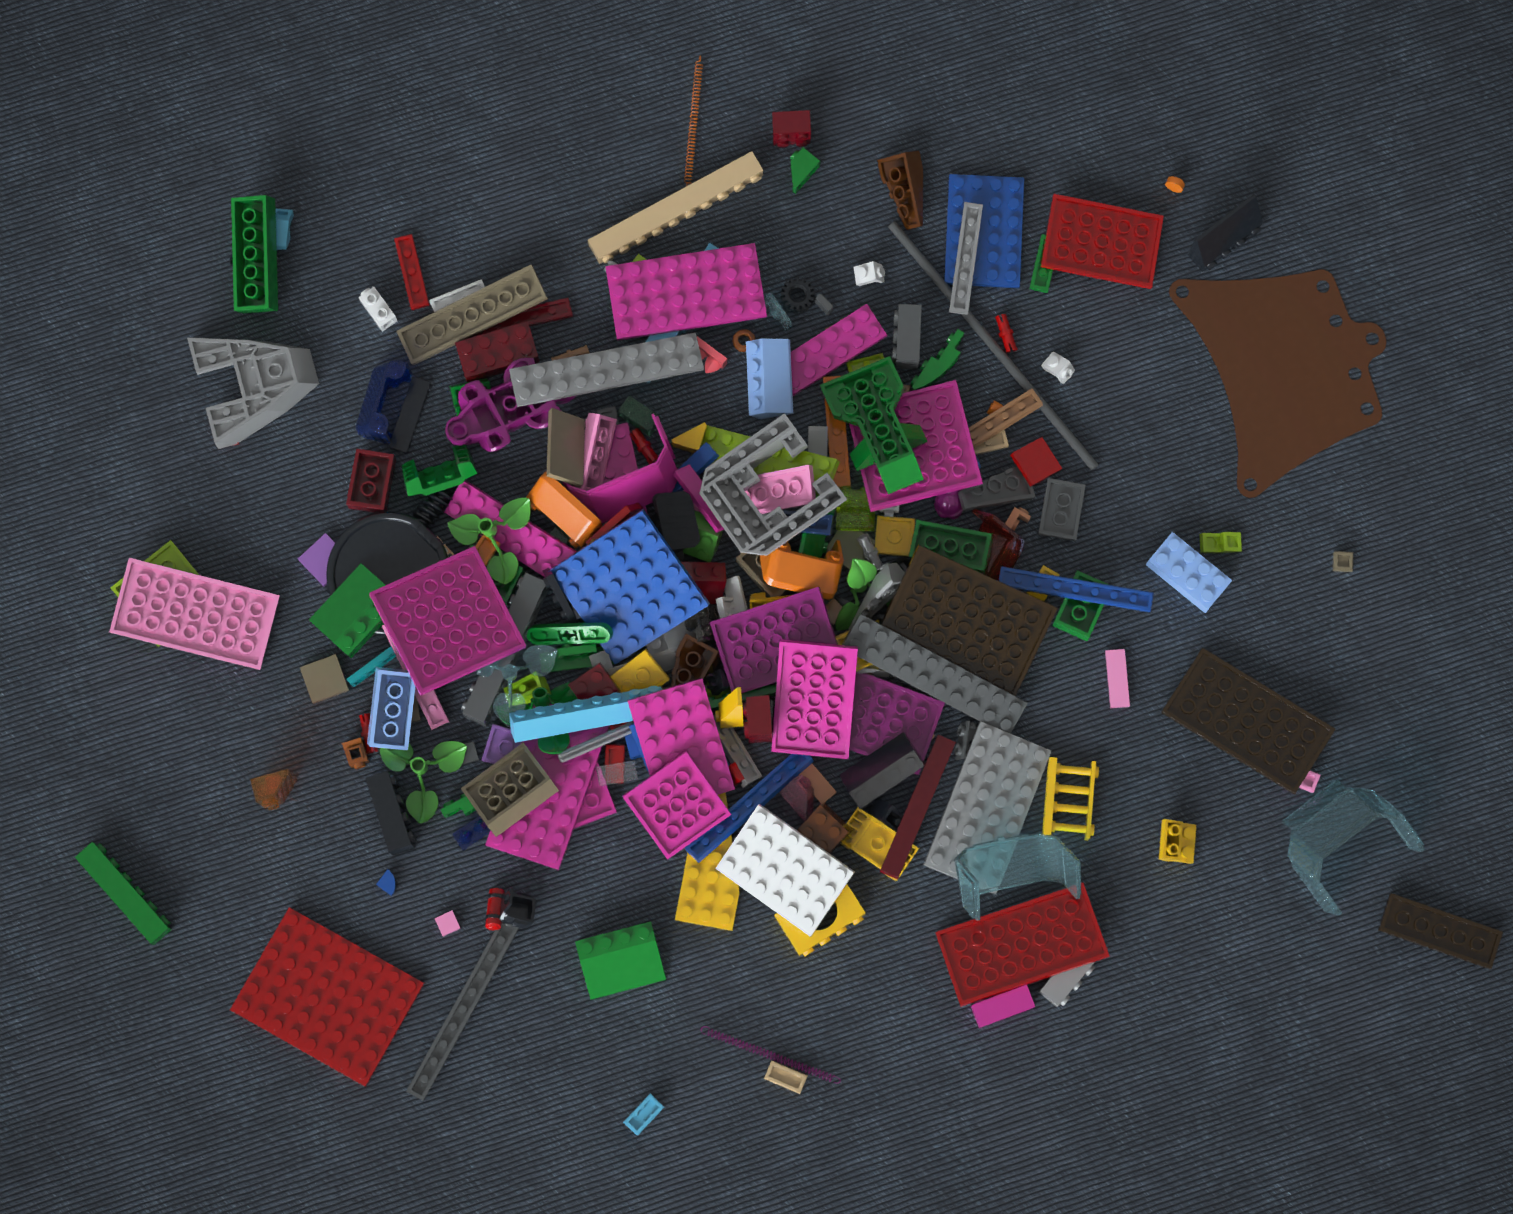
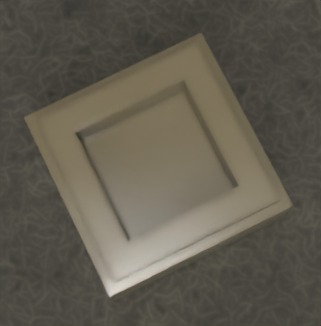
M1334 551L1333 571L1352 572L1353 552Z

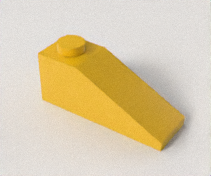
M737 687L718 703L719 710H715L716 722H720V728L744 727L741 687Z

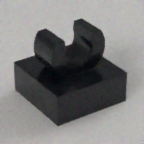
M718 669L716 672L704 677L709 682L707 688L711 690L712 695H719L729 688L724 669Z

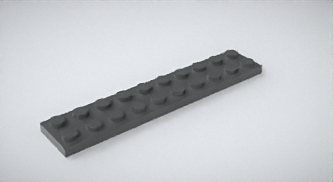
M861 613L857 616L842 643L845 646L858 647L857 656L974 719L1010 734L1028 704L1019 697Z

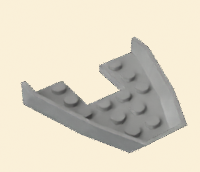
M187 338L197 375L234 365L242 398L206 408L214 442L218 449L236 445L286 413L319 385L310 349L266 341Z

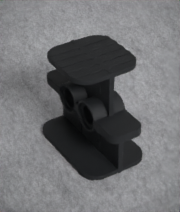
M684 491L655 494L652 498L655 514L649 518L681 562L684 559L683 549L693 548L700 542L692 498L689 493Z

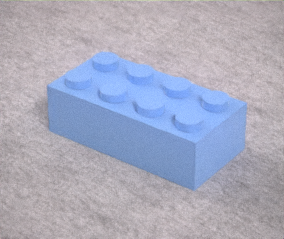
M1173 532L1146 563V566L1204 613L1208 611L1232 582L1228 576Z
M376 667L367 739L369 747L408 750L415 695V684L408 670Z

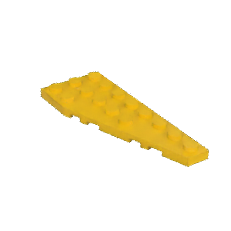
M726 792L718 794L728 809ZM732 834L700 863L687 853L675 916L676 921L733 931L740 893L739 885L715 869L733 843Z

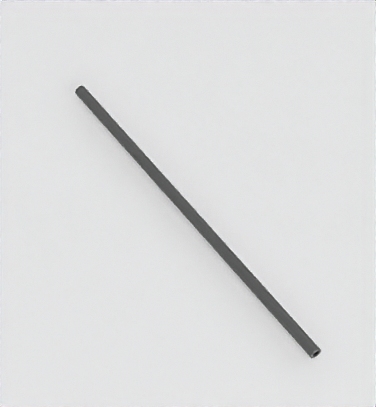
M895 221L891 223L888 228L948 300L951 301L952 288L945 282ZM968 310V315L961 314L1024 391L1034 390L1043 403L1040 410L1090 470H1094L1099 464L972 312Z

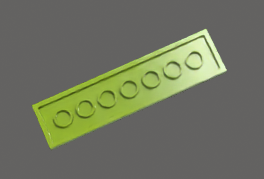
M707 425L702 445L705 442L711 445L719 455L715 460L717 461L750 438V436ZM784 447L753 470L759 475L813 465L815 482L826 473L833 480L840 462L837 459L808 451H802L792 458Z

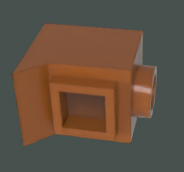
M361 737L342 743L351 768L360 769L366 766L365 763L370 762ZM359 748L361 757L352 759L350 751Z

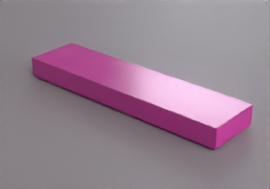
M690 464L674 471L673 476L685 492L689 493L693 503L714 531L717 533L724 530L699 494L702 480Z

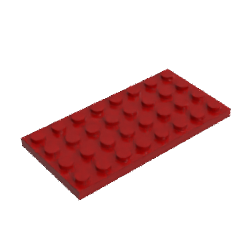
M1084 883L935 932L960 1007L1110 957Z

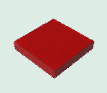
M1043 437L1010 455L1030 487L1062 469Z

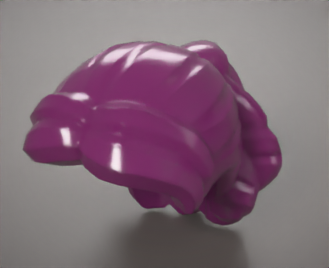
M961 490L935 497L934 507L939 517L956 519L962 514L963 510L958 495Z

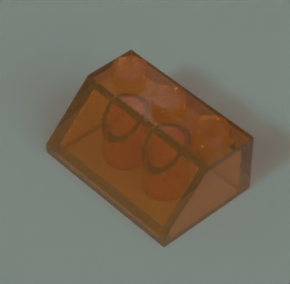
M289 769L250 779L256 802L263 808H268V810L279 808V805L285 802L295 785L297 776Z

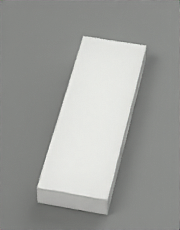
M481 279L429 301L433 311L436 312L485 286Z

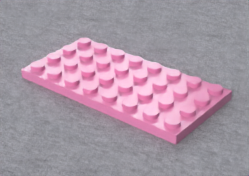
M129 558L109 632L261 670L280 595Z

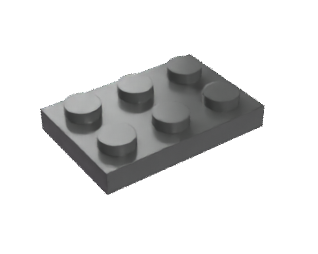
M1051 478L1047 479L1038 535L1076 541L1085 484Z

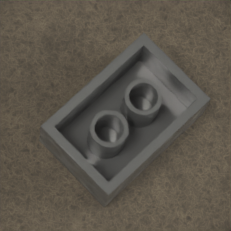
M899 304L898 310H894L893 326H897V328L893 330L892 344L896 345V347H893L892 362L895 363L896 369L918 370L922 305Z

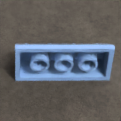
M762 338L747 341L749 416L766 419L781 416L784 413L786 415L793 414L790 339Z

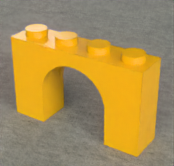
M848 884L834 902L837 908V917L833 924L826 929L815 930L812 936L804 933L778 913L774 915L799 956L802 954L804 956L809 955L815 951L813 949L814 946L819 943L821 946L831 941L830 936L835 933L839 936L848 930L846 926L853 923L856 925L864 920L862 916L865 915V911Z

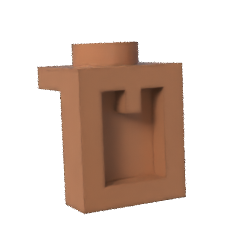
M1014 507L1002 531L1008 534L1011 529L1015 531L1020 522L1017 518L1028 523L1031 518L1028 515L1029 512L1021 507L1018 509Z

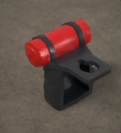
M510 887L506 893L500 888L489 889L485 927L489 930H499L503 923L523 929L529 928L534 921L536 898L521 892L514 894L513 887Z

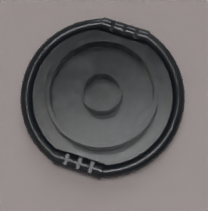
M380 512L366 516L350 525L339 536L330 552L326 570L329 594L331 596L360 563L385 585H388L448 558L444 543L419 518L398 512ZM382 626L374 633L376 635H386Z

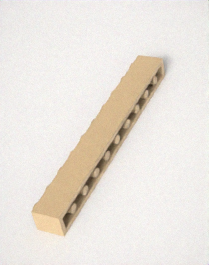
M751 151L588 239L589 247L599 264L607 263L613 260L615 255L627 253L630 247L645 243L647 238L652 235L654 237L660 235L665 228L675 227L680 223V220L684 218L689 219L697 211L710 208L715 201H723L730 193L743 190L745 185L751 182L752 184L758 182L763 176V169Z

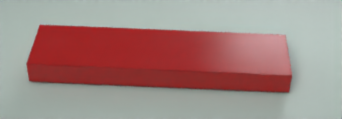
M409 234L394 238L411 310L430 306L413 235Z

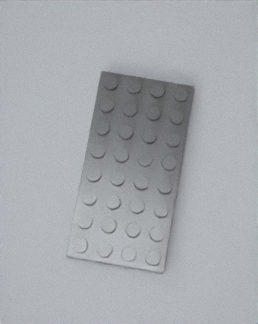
M980 721L923 865L995 895L1048 762L1051 750Z

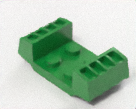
M456 445L452 447L456 460L445 461L441 465L427 467L419 472L414 459L402 464L403 480L407 495L423 494L427 496L463 484L465 479L476 475L477 470L474 460L467 446Z

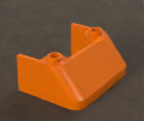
M546 471L540 476L526 497L530 499L531 509L533 511L536 509L541 510L568 535L570 538L568 542L575 549L585 547L587 545L586 541L603 527L602 522L556 479L547 477Z
M836 540L831 551L826 553L825 559L791 551L788 541L767 556L759 555L763 579L770 586L799 593L820 587L824 599H832L837 592L844 562L840 540Z

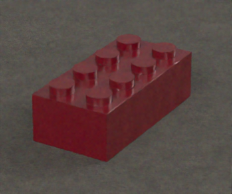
M528 321L455 342L467 382L504 373L513 361L521 358H534L535 363L540 362Z

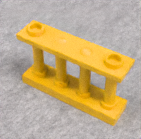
M1049 757L1042 836L1050 837L1051 832H1055V830L1085 833L1084 840H1089L1090 836H1094L1095 825L1091 824L1094 783L1095 778L1099 776V767H1096V761H1092L1090 768L1060 765V763H1057V758ZM1056 774L1088 775L1089 787L1061 785L1059 782H1056ZM1063 792L1088 795L1087 806L1058 804L1057 801H1054V794ZM1060 811L1086 814V826L1056 823V821L1052 820L1053 813Z

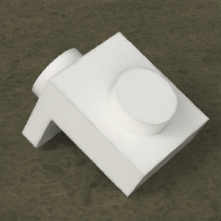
M872 261L855 266L856 285L862 286L873 282L883 283L885 270L882 264Z
M1052 352L1041 365L1045 371L1056 376L1062 384L1075 371L1069 360L1055 352Z

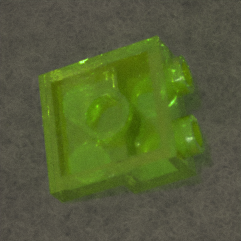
M850 486L841 487L840 490L847 500L836 507V530L874 531L875 511H870L865 487H861L860 490H852Z

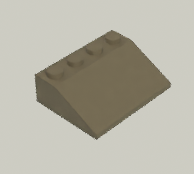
M524 742L461 788L495 837L559 791Z

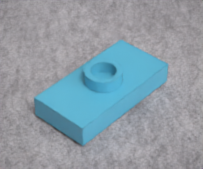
M650 1093L623 1123L638 1136L663 1110L664 1106Z

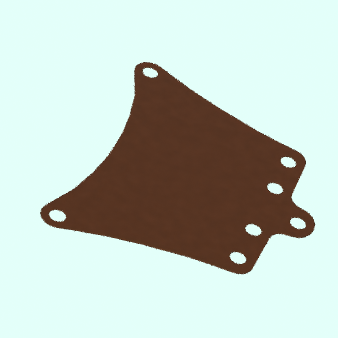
M1321 269L1283 277L1250 280L1178 279L1171 284L1169 295L1172 301L1194 325L1222 379L1235 426L1238 448L1237 488L1243 496L1253 498L1260 495L1269 486L1307 459L1338 441L1377 424L1381 420L1382 409L1368 366L1369 362L1374 357L1380 355L1386 348L1385 334L1375 323H1357L1349 317L1335 279L1327 270ZM1321 280L1327 281L1329 284V290L1325 293L1319 292L1316 287L1317 283ZM1179 286H1186L1189 294L1185 298H1179L1176 294V289ZM1332 315H1339L1342 318V324L1339 327H1333L1330 324L1329 320ZM1369 333H1376L1379 341L1375 345H1370L1366 341V336ZM1356 367L1360 369L1362 374L1360 379L1352 380L1349 377L1348 373L1351 368ZM1368 402L1373 405L1374 410L1372 414L1364 415L1361 412V405ZM1248 478H1252L1257 482V487L1253 491H1248L1244 487V482Z

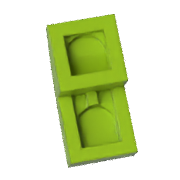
M1241 532L1199 534L1200 553L1242 551Z

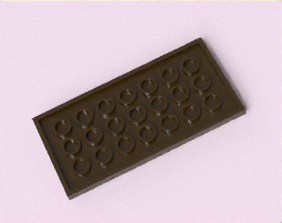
M1204 648L1201 649L1162 710V714L1294 795L1335 731L1334 727Z

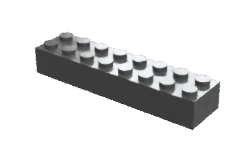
M525 573L524 577H520L517 583L518 591L516 595L513 594L509 601V605H511L509 613L524 642L527 640L528 629L533 626L550 589H547L542 579ZM522 650L478 669V680L472 683L469 690L471 695L469 699H465L461 708L466 719L488 727L495 711V706H497L502 696L503 688L506 687Z

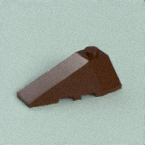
M920 151L904 152L877 160L883 184L887 185L890 191L889 196L891 199H894L897 205V212L906 230L923 226V166Z
M686 633L676 651V661L672 671L673 676L670 687L699 678L703 679L705 686L708 680L704 677L713 673L721 660L719 651Z

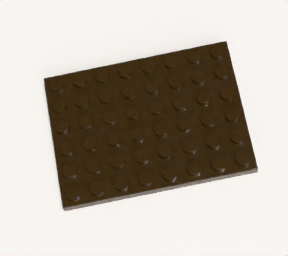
M918 544L881 624L1016 696L1058 608Z

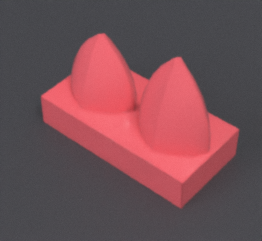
M697 336L701 358L703 360L707 357L705 373H712L720 368L723 369L727 365V358Z

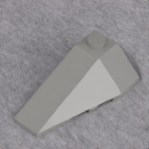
M886 563L880 567V572L875 576L849 629H851L859 613L871 619L893 598L905 573L897 563Z

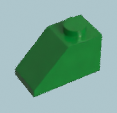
M804 147L800 151L796 150L790 158L792 188L795 194L820 167V160Z

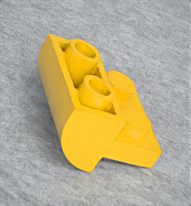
M1163 819L1161 822L1159 860L1188 864L1194 863L1196 825Z

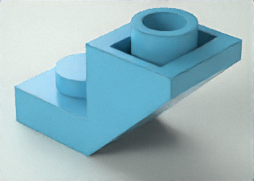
M276 208L277 250H286L290 242L289 226L294 216L293 210Z

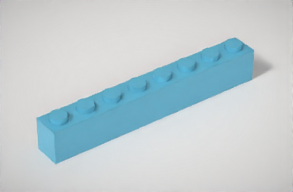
M650 686L622 693L615 692L605 696H594L589 699H576L572 702L555 703L554 705L544 707L538 706L528 710H517L509 713L511 734L516 743L633 721L627 700L662 690V687Z

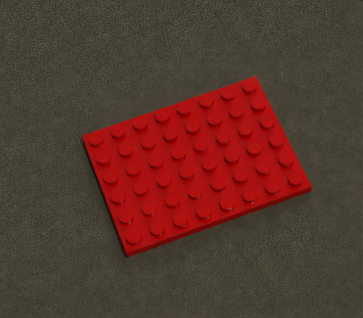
M289 907L230 1010L366 1087L425 983Z

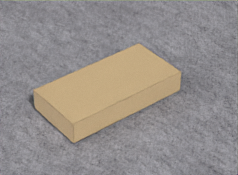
M771 1060L764 1079L800 1094L807 1075Z

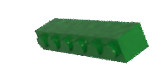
M91 842L75 858L149 943L155 945L172 930L168 926L170 921L164 915L160 916L156 912L158 908L151 900L149 902L146 901L143 897L145 893L139 886L135 888L131 884L133 879L126 872L122 873L118 869L119 863L113 857L109 859L105 854L107 852L105 847L101 843L97 845Z

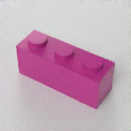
M1027 985L994 995L987 1000L983 999L974 1002L975 1004L971 1005L979 1028L1035 1007Z

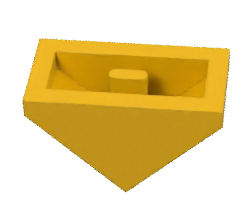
M704 422L671 439L673 447L695 453L702 445L707 430L706 423Z

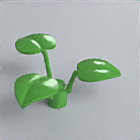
M518 498L506 503L499 512V517L504 522L492 521L489 518L480 519L475 514H466L448 522L451 534L463 545L475 544L478 541V534L483 533L486 537H489L499 556H494L489 560L487 570L493 580L503 585L508 584L514 579L519 563L517 557L512 552L502 554L493 536L497 533V525L505 526L508 524L513 530L525 527L531 516V502L529 498Z
M858 558L852 559L851 569L846 577V582L852 588L851 593L854 596L855 604L849 602L841 608L835 622V629L838 631L849 629L860 607L856 592H864L867 586H871L869 582L876 576V567L869 561ZM892 599L886 604L888 607H889V605H890Z
M446 741L438 744L432 752L436 761H425L421 757H415L410 760L413 757V748L410 744L408 750L380 748L382 760L390 770L401 772L409 764L414 773L417 774L422 792L413 791L410 793L406 800V807L410 815L418 823L422 824L431 819L437 811L439 804L438 797L434 791L425 792L422 775L427 772L428 765L436 764L444 772L451 773L457 771L464 762L467 750L465 744L457 741Z

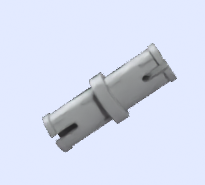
M863 534L857 538L863 549V556L878 571L883 566L878 550L872 544L869 534Z

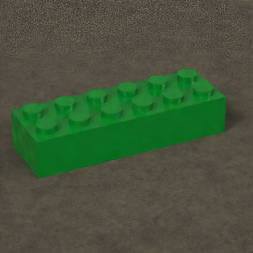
M267 195L231 198L234 311L243 314L278 311L275 198Z

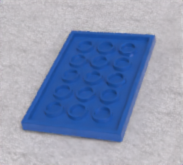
M949 174L944 277L948 285H953L964 202L983 204L972 286L1020 288L1024 178Z

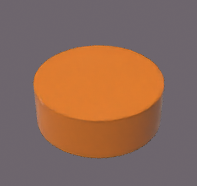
M1171 176L1168 177L1165 186L1173 192L1180 193L1183 191L1185 183L1180 178Z

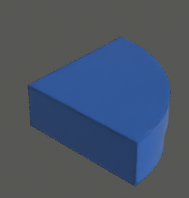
M387 869L376 885L390 896H393L396 882L392 872Z

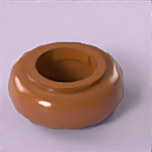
M742 329L734 334L732 342L736 350L746 352V345H741L738 342L739 338L747 336L750 341L756 339L751 331Z

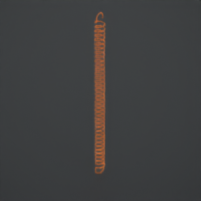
M696 64V65H695V69H700V68H697V67H696L697 65H698V66H703V65H702V64ZM695 74V75H694V78H695V79H699V78H696L695 76H696V75H697V76H702V75H701V74ZM694 84V85H693V88H694V89H698V90L701 89V88H695V87H694L695 85H696V86H701L700 84ZM687 158V159H686V162H687V163H694V162H688V161H687L688 159H689V160H694L693 158Z

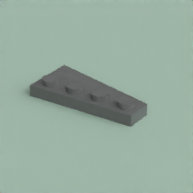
M1017 466L983 481L981 485L965 488L958 493L963 511L1032 500L1036 497L1033 486H1029Z

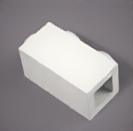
M375 287L367 288L361 293L359 299L382 332L397 322L396 316Z

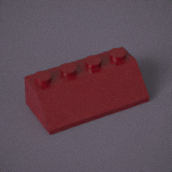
M681 562L709 601V605H717L716 599L723 596L726 585L725 563Z

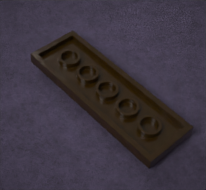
M1392 893L1389 894L1378 931L1487 969H1492L1503 934L1502 931Z

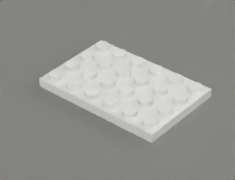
M761 804L756 807L715 868L809 936L813 935L855 873V871Z

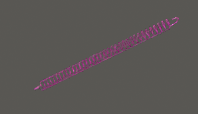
M764 1049V1050L762 1051V1053L764 1052L765 1055L767 1054V1058H768V1057H769V1056H768V1053H767V1052L765 1053V1049Z

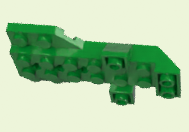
M890 356L820 385L834 419L858 426L864 438L849 454L856 471L875 463L888 494L924 480L912 448L926 443L927 439L920 425L900 423L895 414L896 406L905 389Z

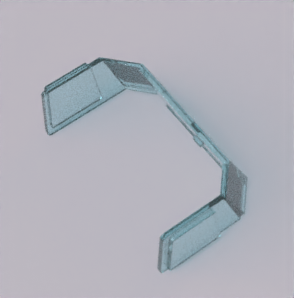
M1027 833L1008 838L1000 836L997 837V840L974 844L973 847L965 848L954 860L963 907L977 921L980 920V894L1045 880L1062 883L1076 899H1080V860L1056 836L1036 833L1030 835Z

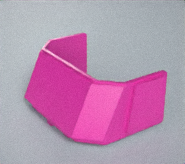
M651 414L664 448L655 463L587 491L563 482L565 488L596 515L602 523L609 521L627 505L640 503L643 507L653 503L652 498L655 494L671 493L677 483L676 478L673 476L674 471L677 470L673 460L675 455L658 416L655 417L654 414Z

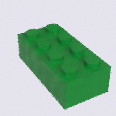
M916 520L909 558L911 560L919 544L986 575L993 536L991 533Z

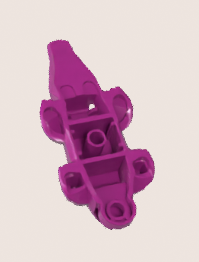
M521 358L513 361L507 367L503 376L504 383L486 389L479 380L464 385L458 393L459 405L462 411L458 416L452 417L447 422L445 433L448 440L454 445L479 443L484 450L495 452L511 442L510 433L526 424L534 429L548 427L549 410L554 408L561 411L556 405L568 403L576 396L517 407L509 369L536 364L534 358Z

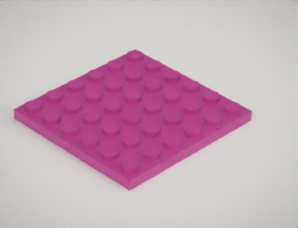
M956 380L903 393L895 409V414L900 423L920 425L925 434L927 442L912 448L924 480L888 494L875 463L861 469L871 512L983 484ZM849 423L856 448L864 438L859 427Z
M475 546L369 593L420 696L526 648V644Z

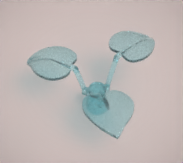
M548 645L531 646L523 654V660L526 663L524 666L515 667L512 664H507L504 667L497 666L500 662L498 660L474 671L480 676L489 677L493 674L495 668L501 670L503 678L508 681V694H499L493 702L494 713L507 727H510L509 713L525 710L526 708L523 695L520 693L512 694V681L517 678L518 671L529 668L530 673L534 676L542 677L549 674L555 664L558 653L557 649Z

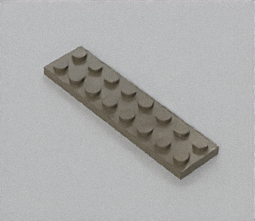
M531 264L397 330V334L411 364L414 366L454 346L455 342L468 339L548 298Z

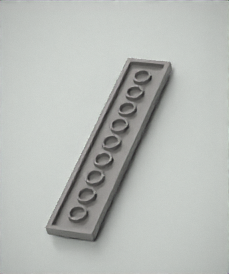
M690 333L509 369L517 407L703 371L704 366L696 333Z

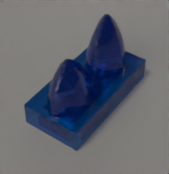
M479 816L452 835L464 851L490 833V829L481 816Z

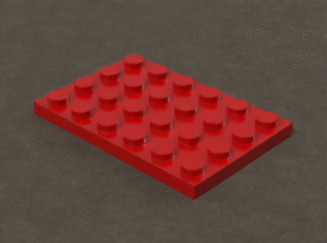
M1053 194L1040 267L1151 289L1164 216Z

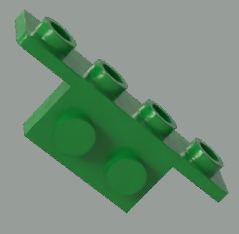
M592 643L581 644V646L564 644L562 648H557L558 652L540 654L542 673L590 668L592 664L589 656L605 650L602 646L597 647L596 644Z

